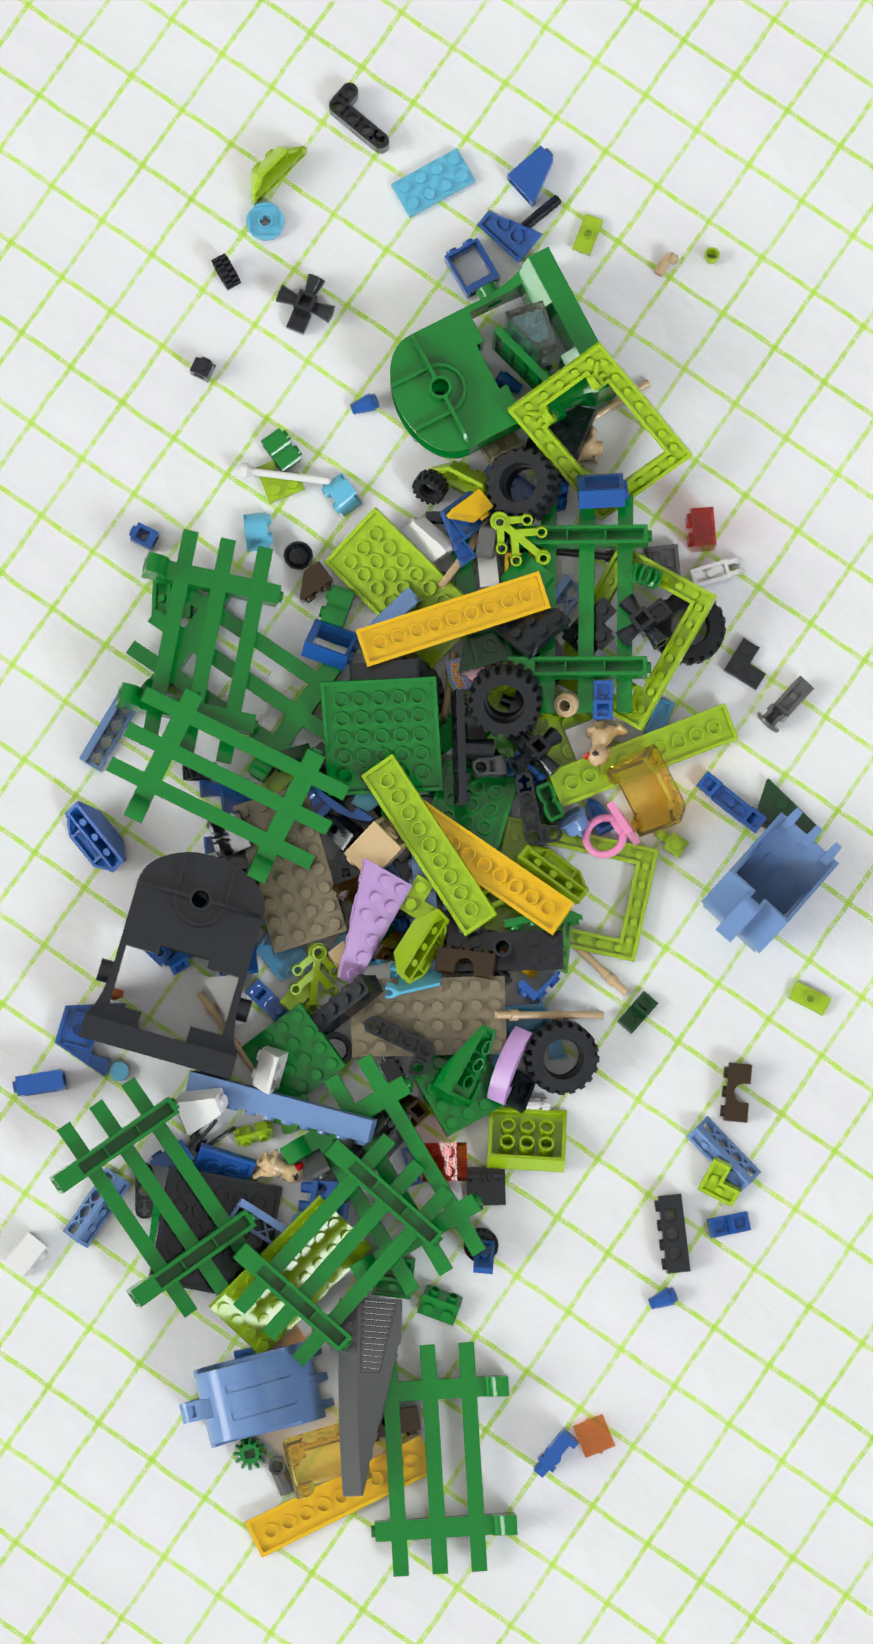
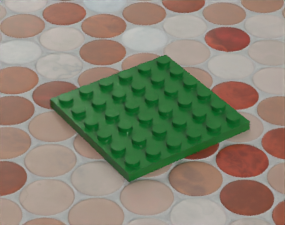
M436 675L320 682L327 776L349 786L346 795L372 794L361 775L391 754L395 755L418 792L443 791Z

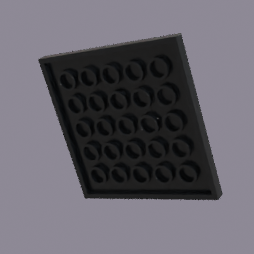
M169 1166L164 1191L196 1238L201 1240L215 1230L217 1226L177 1167ZM199 1171L228 1215L231 1214L239 1199L242 1198L277 1220L283 1187ZM239 1208L236 1214L244 1209ZM160 1213L154 1245L165 1262L168 1263L184 1252L185 1249ZM257 1219L255 1221L257 1226L253 1229L255 1231L264 1230L263 1222ZM275 1229L268 1231L271 1241H273ZM251 1232L243 1235L244 1239L260 1254L270 1245ZM230 1245L211 1258L228 1285L245 1270L233 1258L235 1253ZM151 1268L149 1269L148 1276H150L153 1273ZM198 1268L179 1280L183 1288L214 1293Z

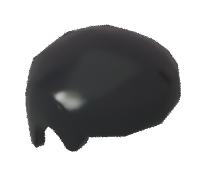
M295 541L285 548L283 557L285 563L291 569L302 570L311 564L313 552L307 543Z

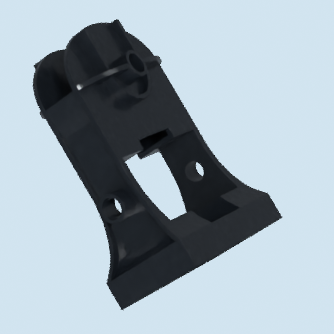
M173 853L157 858L148 864L138 878L115 961L102 958L96 980L106 984L98 1000L85 1013L79 1037L231 1079L237 1058L234 1042L235 1022L237 1020L246 1023L252 1000L242 998L241 994L265 912L263 895L254 880L247 876L238 866L222 858L204 853ZM196 894L205 895L208 898L207 906L203 908L196 907L192 903L193 896ZM126 946L157 955L160 948L164 947L209 960L207 969L237 977V985L222 1035L190 1026L186 1042L138 1029L142 1012L111 1004Z

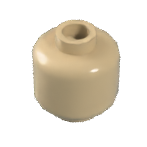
M567 691L556 697L554 709L558 715L571 717L578 712L579 699L577 694Z

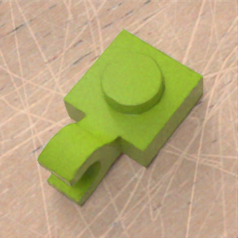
M658 829L654 835L665 843L662 848L676 858L681 856L689 843L675 832H672L669 836L661 829Z

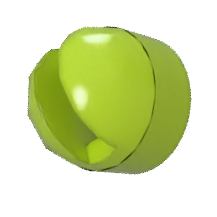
M714 247L706 249L704 254L705 261L709 264L716 263L720 256L719 250Z

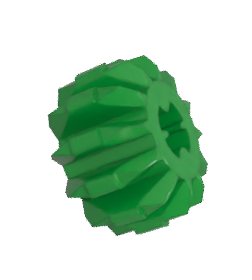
M634 563L629 579L639 585L657 589L661 583L663 573L652 566Z
M248 1437V1443L241 1439L243 1447L239 1444L235 1445L240 1450V1452L236 1451L233 1453L234 1456H240L235 1462L243 1461L242 1469L246 1463L248 1464V1470H252V1463H254L256 1468H259L257 1460L264 1463L265 1459L260 1457V1455L267 1454L266 1451H260L265 1445L257 1446L258 1438H256L254 1443H252V1437ZM253 1449L255 1457L247 1458L245 1450Z

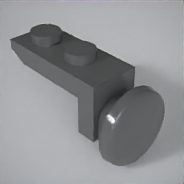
M800 675L775 703L770 704L767 708L768 711L764 715L758 712L757 717L767 728L778 733L780 730L776 726L779 721L784 722L815 688Z

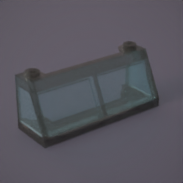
M543 300L506 311L504 328L512 334L511 338L515 342L519 341L525 347V352L529 356L533 355L539 361L538 365L543 370L546 368L551 373L550 370H553V365L549 354L554 352L557 343Z

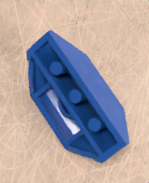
M77 801L65 812L69 837L93 867L113 873L126 861L124 840L100 810Z

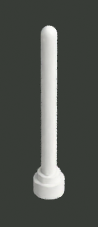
M241 463L239 478L247 479L251 476H261L326 485L331 483L329 477L258 469L249 466V463Z

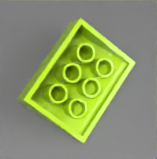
M500 1107L489 1113L486 1168L564 1173L567 1110L526 1109L521 1114L512 1107Z

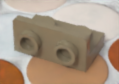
M515 432L482 448L481 452L493 468L492 463L495 460L499 461V456L502 453L509 454L508 450L513 448L516 450L519 447L526 448L525 441L520 442Z

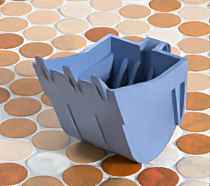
M796 808L788 817L781 812L701 901L704 904L703 907L721 922L716 931L729 942L737 936L752 951L760 953L786 926L839 864L834 857L842 846L836 842L829 850L825 851L814 841L822 831L818 825L806 834L794 824L803 813L799 808Z
M300 1342L193 1370L199 1398L179 1404L183 1424L205 1420L211 1448H215L236 1440L326 1417L325 1409L334 1406L335 1403L333 1398L322 1400L318 1383L328 1380L327 1372L316 1374L312 1358L303 1367L292 1357L304 1343ZM320 1347V1349L313 1355V1357H316V1356L322 1354L321 1347Z

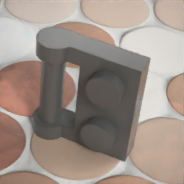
M678 544L643 548L644 554H646L648 559L654 561L653 553H659L660 565L681 576Z

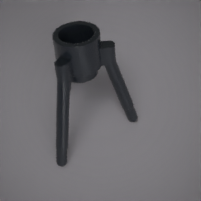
M215 1119L202 1134L199 1133L200 1128L190 1136L191 1140L188 1142V1145L198 1153L201 1142L206 1144L208 1140L205 1136L218 1120ZM231 1127L207 1144H215L234 1131L236 1127Z

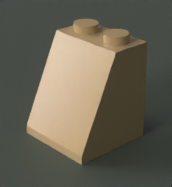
M386 816L375 820L344 854L347 856V861L354 866L356 865L361 870L360 873H362L363 857L386 869L407 846L391 821Z

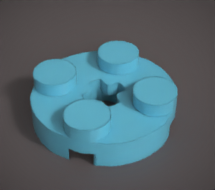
M258 203L247 214V228L255 239L261 241L273 240L281 235L284 228L283 213L272 203ZM263 217L271 220L268 226L260 224V221H263Z

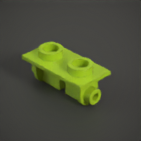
M266 1120L254 1123L255 1130L251 1131L250 1125L238 1127L237 1130H234L237 1147H246L255 1142H266L271 1138H275L271 1121L267 1122Z

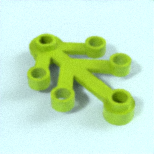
M498 511L492 514L490 518L492 528L497 530V553L505 554L507 552V544L504 542L505 530L511 535L512 556L510 557V562L513 566H519L522 563V558L519 554V543L535 555L536 561L541 565L548 564L551 560L550 552L545 548L539 549L524 537L538 536L539 538H544L547 535V528L539 525L535 528L515 529L510 524L522 523L525 526L531 525L533 522L532 515L524 513L519 516H508L506 513ZM525 517L531 518L529 522L523 521ZM497 519H502L503 523L497 524L496 521ZM544 529L545 533L539 534L538 530ZM500 545L505 546V549L503 551H500L498 549ZM545 555L547 559L542 561L540 556ZM515 557H518L520 559L517 563L513 562L512 560Z
M320 942L313 943L308 949V956L299 964L295 963L290 968L292 974L300 976L303 973V969L312 963V969L297 983L293 982L288 987L290 993L298 995L301 989L310 982L309 1002L305 1004V1008L311 1015L320 1006L317 1003L319 981L325 987V992L329 996L338 993V988L331 984L320 970L322 962L327 968L329 976L335 978L339 971L327 958V948ZM319 948V954L315 955V950ZM296 967H299V971L295 973L294 969ZM333 968H336L335 974H331ZM294 986H297L298 989L295 992H293L292 988ZM331 987H334L333 993H329ZM314 1005V1009L309 1011V1007Z

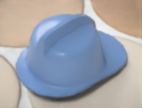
M583 806L574 807L559 820V828L569 837L579 835L581 838L583 837V831L589 826L585 808Z

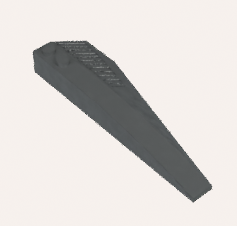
M364 1297L340 1325L352 1336L350 1346L345 1351L343 1349L340 1350L338 1361L339 1434L343 1497L363 1496L369 1473L368 1467L373 1457L372 1451L374 1443L377 1441V1431L386 1405L389 1382L392 1380V1370L394 1362L397 1360L398 1346L402 1340V1299Z

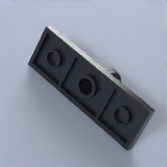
M456 689L451 692L454 808H462L467 805V802H470V790H467L470 774L469 771H466V758H494L495 754L493 738L465 739V725L468 724V714L465 713L464 705H467V694H464V689Z
M546 931L472 932L468 936H465L463 933H447V945H453L455 949L462 950V947L474 948L476 952H481L482 949L493 951V954L497 956L495 971L564 970L563 931H556L553 936ZM507 945L509 950L504 954H500V947ZM463 961L458 965L456 972H473L474 965L470 961Z

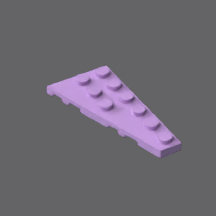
M364 857L362 873L358 879V891L355 894L351 911L349 932L346 934V946L341 957L337 977L349 984L354 981L356 976L364 973L413 886Z

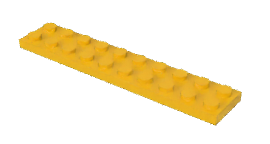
M537 571L355 631L366 665L370 667L541 612L551 607L540 573Z
M425 801L477 883L553 936L575 903Z
M421 1435L402 1444L404 1487L427 1476L425 1443ZM386 1452L370 1460L363 1496L343 1497L342 1475L340 1474L245 1521L261 1557L263 1558L388 1496Z

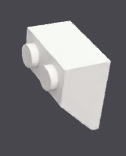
M265 1046L262 1050L260 1049L256 1058L258 1061L257 1068H254L251 1078L254 1079L252 1085L266 1094L278 1090L289 1052L270 1046Z

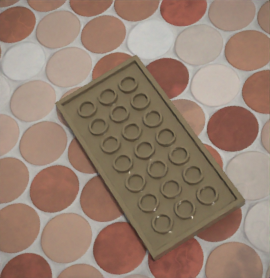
M286 789L276 792V794L283 797ZM308 792L302 807L314 812ZM255 800L233 806L234 812L239 810L243 821L265 832L275 813V810ZM295 820L284 841L315 856L309 870L277 855L265 883L263 884L253 879L264 898V918L275 954L349 931L340 899L336 897L337 893L332 889L335 882L321 833ZM252 842V846L245 849L249 864L258 848V845Z
M474 976L441 977L440 986L401 994L392 999L385 998L386 991H391L385 990V985L387 982L398 985L399 978L378 979L384 992L351 1017L352 1057H365L369 1054L373 1057L414 1056L413 1053L368 1033L364 1023L371 1016L381 1017L432 1041L436 1046L434 1055H455L477 1029L484 1024L497 1031L489 1054H500L507 1041L506 1019H495L494 1013L495 1011H506L505 976H495L494 980L475 978ZM376 1020L369 1022L372 1030L374 1028L381 1029L379 1033L382 1034V1030L386 1026V1024L383 1023V1026L381 1027L376 1024ZM390 1027L387 1029L386 1035L389 1038H395L396 1030ZM406 1036L404 1038L406 1046L410 1047L414 1044L413 1037ZM423 1044L421 1050L424 1054L428 1055L431 1053L432 1048L429 1044Z

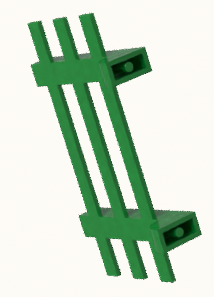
M629 495V499L625 500V507H618V525H595V508L580 509L579 525H557V505H553L551 508L552 512L549 515L545 513L543 515L544 519L541 520V525L547 528L546 537H524L539 549L545 548L550 552V562L542 566L554 576L544 586L551 608H556V549L579 548L578 656H555L554 638L540 650V657H532L530 660L527 657H508V660L514 661L513 664L517 666L519 663L523 664L525 670L530 668L533 671V677H538L540 681L539 686H542L543 690L540 714H555V680L578 679V713H593L594 679H616V713H632V679H648V673H651V662H648L647 656H632V642L626 647L618 636L617 656H594L595 548H618L617 631L632 624L629 619L630 615L618 605L625 597L633 594V582L629 579L630 571L633 567V548H648V542H652V530L648 529V524H633V495ZM524 525V526H513V527H514L515 529H522V528H535V527H538L539 525H529V526H525V525ZM539 529L538 533L544 534L545 530ZM509 535V545H510V549H511V535ZM519 543V553L530 552ZM545 555L541 556L542 561L547 559Z
M183 529L177 562L171 561L164 555L150 551L144 560L141 578L172 584L151 689L164 695L167 693L187 588L208 592L210 594L191 687L200 690V695L203 696L197 711L246 736H251L253 732L257 731L258 727L256 715L241 711L262 605L276 607L278 602H282L284 594L281 591L282 585L267 582L273 549L258 546L252 579L230 574L236 544L235 540L221 537L215 569H206L192 565L199 532ZM226 596L247 601L227 706L223 708L205 704L204 700ZM122 682L118 689L115 707L145 713L144 729L158 735L161 718L170 719L171 715L140 701L145 692L143 688ZM168 696L178 702L180 698ZM189 725L179 746L194 753L199 729ZM220 740L216 761L231 764L234 747Z
M187 588L185 602L196 608L197 611L185 628L180 625L167 691L171 685H174L184 692L185 688L190 689L192 685V679L182 673L181 670L193 653L198 654L209 594L204 596L195 589ZM225 596L220 625L240 638L243 621L224 609L231 600V597ZM156 609L148 622L163 632L166 615ZM257 631L254 648L308 685L297 701L293 702L249 672L246 689L286 715L274 734L258 724L257 731L253 732L249 737L277 751L292 748L291 745L303 728L324 741L323 721L313 715L321 703L320 682L336 681L342 671L323 663L316 671ZM134 640L126 654L155 673L158 656ZM215 649L212 666L232 679L235 662ZM154 673L141 686L143 690H146L147 687L152 688ZM206 690L205 704L226 708L227 702ZM255 758L248 767L247 772L250 776L264 784L276 767Z
M147 687L140 701L171 715V718L162 736L132 722L129 723L123 735L154 750L145 771L139 770L115 757H112L106 771L137 786L124 811V815L142 823L154 796L157 795L258 845L245 873L247 876L263 884L271 871L277 855L309 870L315 856L284 840L294 820L324 835L327 834L332 821L302 807L303 801L311 785L341 800L344 799L349 789V786L319 772L325 759L322 756L323 751L312 747L311 750L307 748L299 762L198 712L197 709L203 696L200 695L201 691L196 688H185L178 702ZM189 725L292 775L293 777L283 797L179 746ZM174 760L275 810L266 832L162 781L171 761Z
M369 1054L357 1062L374 1089V1093L355 1103L338 1073L324 1081L341 1110L367 1117H373L384 1109L387 1111L414 1159L425 1169L423 1174L433 1191L436 1192L443 1185L454 1195L444 1206V1210L439 1212L431 1223L443 1233L455 1226L472 1256L485 1250L484 1243L469 1220V1217L484 1209L482 1198L479 1194L475 1195L473 1192L458 1201L399 1100L414 1092L412 1089L414 1084L411 1079L402 1075L388 1083L373 1056ZM305 1093L298 1097L310 1101ZM311 1128L306 1134L280 1148L289 1165L297 1163L320 1149L339 1183L347 1175L324 1154L325 1150L336 1139L335 1134L322 1135L317 1133L318 1130ZM375 1135L372 1142L362 1145L366 1153L377 1141ZM385 1155L375 1168L380 1177L390 1185L398 1177V1174L387 1155ZM360 1185L348 1197L360 1218L372 1206ZM406 1190L402 1197L419 1211L409 1192ZM381 1220L369 1232L378 1250L349 1266L357 1281L392 1242ZM417 1237L390 1268L406 1296L418 1290L420 1286L402 1257L417 1248L423 1247L439 1276L453 1269L439 1244L436 1247L433 1245L430 1248Z
M133 1077L121 1087L140 1113V1116L122 1128L102 1099L95 1103L89 1109L108 1138L91 1150L88 1149L71 1122L66 1123L57 1132L76 1160L50 1176L49 1179L58 1193L62 1194L86 1177H89L153 1271L150 1276L140 1280L126 1290L136 1307H142L166 1290L183 1317L186 1318L197 1310V1307L179 1280L198 1268L216 1295L224 1291L229 1285L211 1258L229 1245L235 1253L246 1241L243 1235L257 1226L255 1224L256 1218L252 1212H247V1210L240 1211L232 1218L229 1217L166 1124L167 1121L180 1113L178 1111L180 1107L176 1100L166 1097L156 1105H153L135 1077ZM153 1132L217 1226L215 1230L201 1240L196 1238L134 1147L135 1143ZM118 1155H121L185 1249L184 1252L168 1263L165 1262L101 1168Z
M384 1133L361 1159L337 1138L325 1150L324 1154L347 1175L270 1263L247 1241L233 1255V1258L255 1277V1280L233 1303L237 1309L245 1315L263 1293L269 1289L285 1305L262 1330L272 1340H275L296 1315L314 1329L311 1335L292 1355L303 1367L326 1341L338 1352L341 1349L345 1351L350 1346L352 1336L340 1325L417 1237L430 1248L433 1245L436 1247L443 1239L441 1237L443 1232L431 1221L454 1195L442 1185L420 1211L413 1207L402 1195L425 1169L412 1159L390 1185L373 1171L375 1166L396 1144ZM360 1185L376 1199L375 1203L298 1289L282 1272ZM389 1211L406 1227L333 1310L327 1314L311 1298Z
M474 1342L458 1343L460 1377L437 1379L435 1344L419 1345L421 1380L398 1381L396 1360L392 1370V1380L389 1382L387 1390L388 1396L384 1409L390 1520L374 1521L375 1525L371 1526V1538L375 1537L376 1542L391 1541L393 1577L409 1576L407 1540L431 1539L433 1574H448L446 1538L470 1536L472 1572L487 1571L485 1535H518L517 1515L515 1512L484 1514L477 1397L509 1396L508 1376H476ZM438 1399H462L468 1515L445 1516ZM423 1400L429 1517L406 1519L399 1402Z

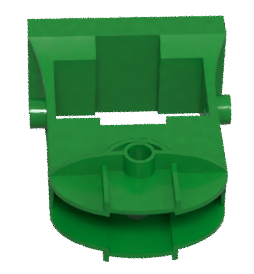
M549 247L529 256L520 270L501 287L498 286L496 281L482 286L476 291L480 300L407 336L396 347L390 365L392 400L402 424L413 440L431 453L449 459L463 458L522 428L508 412V407L516 402L508 385L501 388L498 387L480 353L484 349V340L473 321L474 318L521 297L535 325L550 320L566 352L560 356L559 370L599 342ZM585 377L547 406L549 407L550 414L554 413L557 417V421L553 423L555 424L567 416L564 409L576 406L596 408L616 398L617 394L609 384H606L598 391H594Z

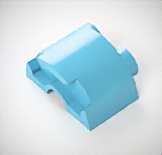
M342 473L333 478L330 484H324V488L321 489L327 499L331 497L334 501L332 506L338 514L342 513L343 516L362 505V501L356 495L355 489Z
M266 512L244 514L247 551H257L258 546L270 548V544H273L272 532L268 533V525H271L270 514H266Z

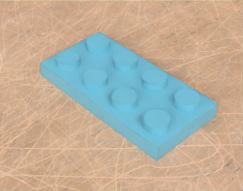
M456 148L392 183L391 186L409 218L475 183V178Z

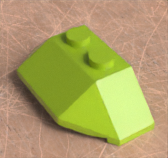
M277 146L274 150L270 149L266 153L265 159L261 163L258 162L252 168L253 172L251 173V196L254 206L307 154L305 146Z
M454 460L429 468L433 472L436 470L438 474H443V478L447 479L446 483H449V487L465 494L468 491L474 493L480 489L487 497L486 490H489V488L485 484L486 480L489 479L484 472L478 469L476 471L470 469L467 463Z
M527 844L516 858L521 867L529 869L531 874L575 904H579L589 891L580 870L550 848Z
M435 909L413 920L394 951L397 974L408 984L413 983V981L422 978L437 956L438 947H442L444 944L449 919L439 909Z

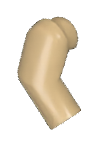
M674 252L667 253L659 262L654 273L662 277L670 263L674 265L678 262V255H675Z

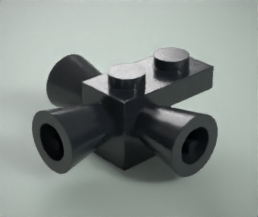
M308 274L305 290L300 289L298 294L285 285L281 286L276 302L293 305L292 314L286 325L287 329L304 335L313 314L327 323L330 322L336 306L319 303L317 296L325 280L316 275Z
M634 594L628 595L619 603L618 606L630 615L629 619L632 623L615 632L626 647L629 646L639 633L642 637L647 636L654 650L661 648L669 640V637L657 628L658 625L673 614L662 598H659L647 609L645 606L640 607Z
M550 727L543 736L539 733L533 737L528 731H521L519 736L514 737L513 734H510L509 738H507L520 753L508 759V764L514 773L520 775L529 764L533 767L538 763L548 779L561 768V765L547 755L553 746L562 742V737L555 728Z

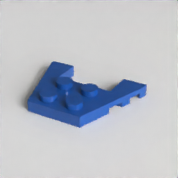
M468 491L440 512L461 567H464L476 557V554L465 540L479 531L480 526L485 520L481 521L479 519L475 523L449 519L446 515L451 509L473 494L472 491ZM492 508V509L489 511L490 514H491L490 516H492V514H494V513L497 512V511H495V510Z
M199 780L201 798L221 796L222 810L229 814L234 812L233 806L253 800L225 785ZM210 836L204 837L205 854L215 852Z
M113 1003L118 1006L126 1007V1003ZM94 1004L66 1005L55 1043L101 1075L106 1076L110 1059L91 1054L95 1041L79 1037L85 1013Z

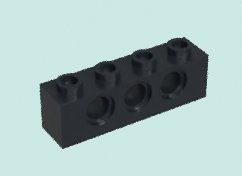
M682 1195L657 1196V1200H654L655 1212H659L660 1220H656L657 1230L662 1233V1239H659L660 1251H664V1258L661 1259L662 1270H666V1274L689 1272L691 1270ZM667 1209H672L675 1212V1217L672 1220H667L664 1216ZM670 1228H674L677 1231V1237L672 1240L667 1237V1231ZM674 1247L679 1250V1256L676 1259H672L669 1256L670 1249Z

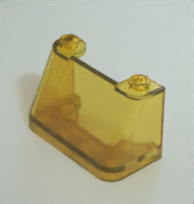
M655 744L643 748L608 768L606 773L607 779L615 786L619 784L634 814L631 826L635 832L637 831L639 837L681 823L686 808L685 802Z
M339 1423L284 1440L283 1449L297 1499L309 1497L314 1492L313 1484L342 1476ZM369 1465V1467H368L369 1473H368L367 1479L373 1478V1477H372V1473H371V1469H370V1465Z

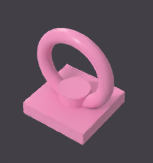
M613 801L607 804L613 815L602 814L592 818L589 821V826L583 831L582 841L586 851L597 858L605 859L617 855L625 846L627 837L634 846L641 842L621 810ZM601 822H610L619 835L617 844L607 851L595 849L590 842L592 829Z

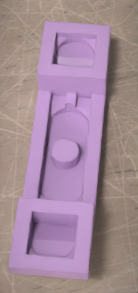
M518 1026L514 1027L494 1068L487 1094L488 1099L502 1105L506 1104L512 1089L510 1084L524 1051H527L528 1043H530L534 1033Z

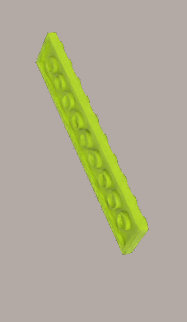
M723 703L608 748L611 749L609 752L611 755L602 766L595 767L588 760L582 758L561 766L549 779L556 791L557 800L562 807H565L739 738L726 704Z
M391 754L361 775L463 934L468 936L496 917L498 913L395 755Z

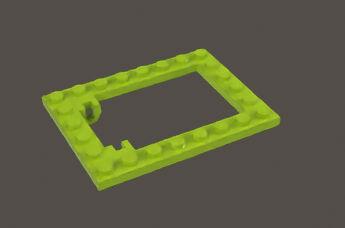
M600 341L508 407V412L544 455L554 463L553 465L559 469L561 475L576 492L577 475L588 474L549 429L548 426L557 421V417L554 413L550 414L547 405L585 377L594 391H598L606 384H609L664 450L624 479L627 480L629 495H633V498L693 456L690 449ZM618 507L595 508V515L602 521L618 510Z
M617 549L594 589V604L603 596L611 602L617 591ZM633 550V565L634 563H642L661 570L663 574L659 587L690 603L644 686L641 687L632 682V691L635 690L632 695V713H616V694L613 693V715L642 731L718 596ZM565 641L562 648L566 655L578 656V652ZM578 679L560 680L561 682L558 683L571 692H578Z
M509 816L501 853L518 864L516 858L528 843L524 837L521 819ZM526 820V822L529 824L534 823L532 821ZM551 828L548 831V837L555 839L558 836V831L555 828ZM562 829V837L559 841L544 844L589 854L579 835L569 837ZM535 831L531 832L529 840L532 843L538 841V833ZM590 834L592 846L600 851L610 850L618 842V840ZM626 842L623 849L617 855L607 858L636 865L620 939L572 928L571 940L577 945L570 943V948L635 962L659 849L641 845L634 846V844ZM505 905L496 909L498 915L485 923L484 929L495 932H508L509 928H505L504 920L520 917L522 914L509 905Z

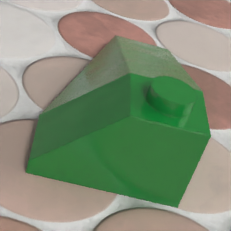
M482 1024L445 1064L433 1085L445 1093L472 1105L481 1088V1074L487 1067V1064H485L486 1056L491 1052L497 1031Z

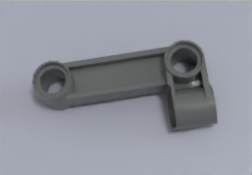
M467 705L465 708V713L468 714V724L466 725L467 739H486V733L482 730L483 726L475 724V717H471L470 707ZM505 755L494 756V758H469L470 772L476 778L503 777L508 775ZM476 764H482L484 772H478L475 768Z

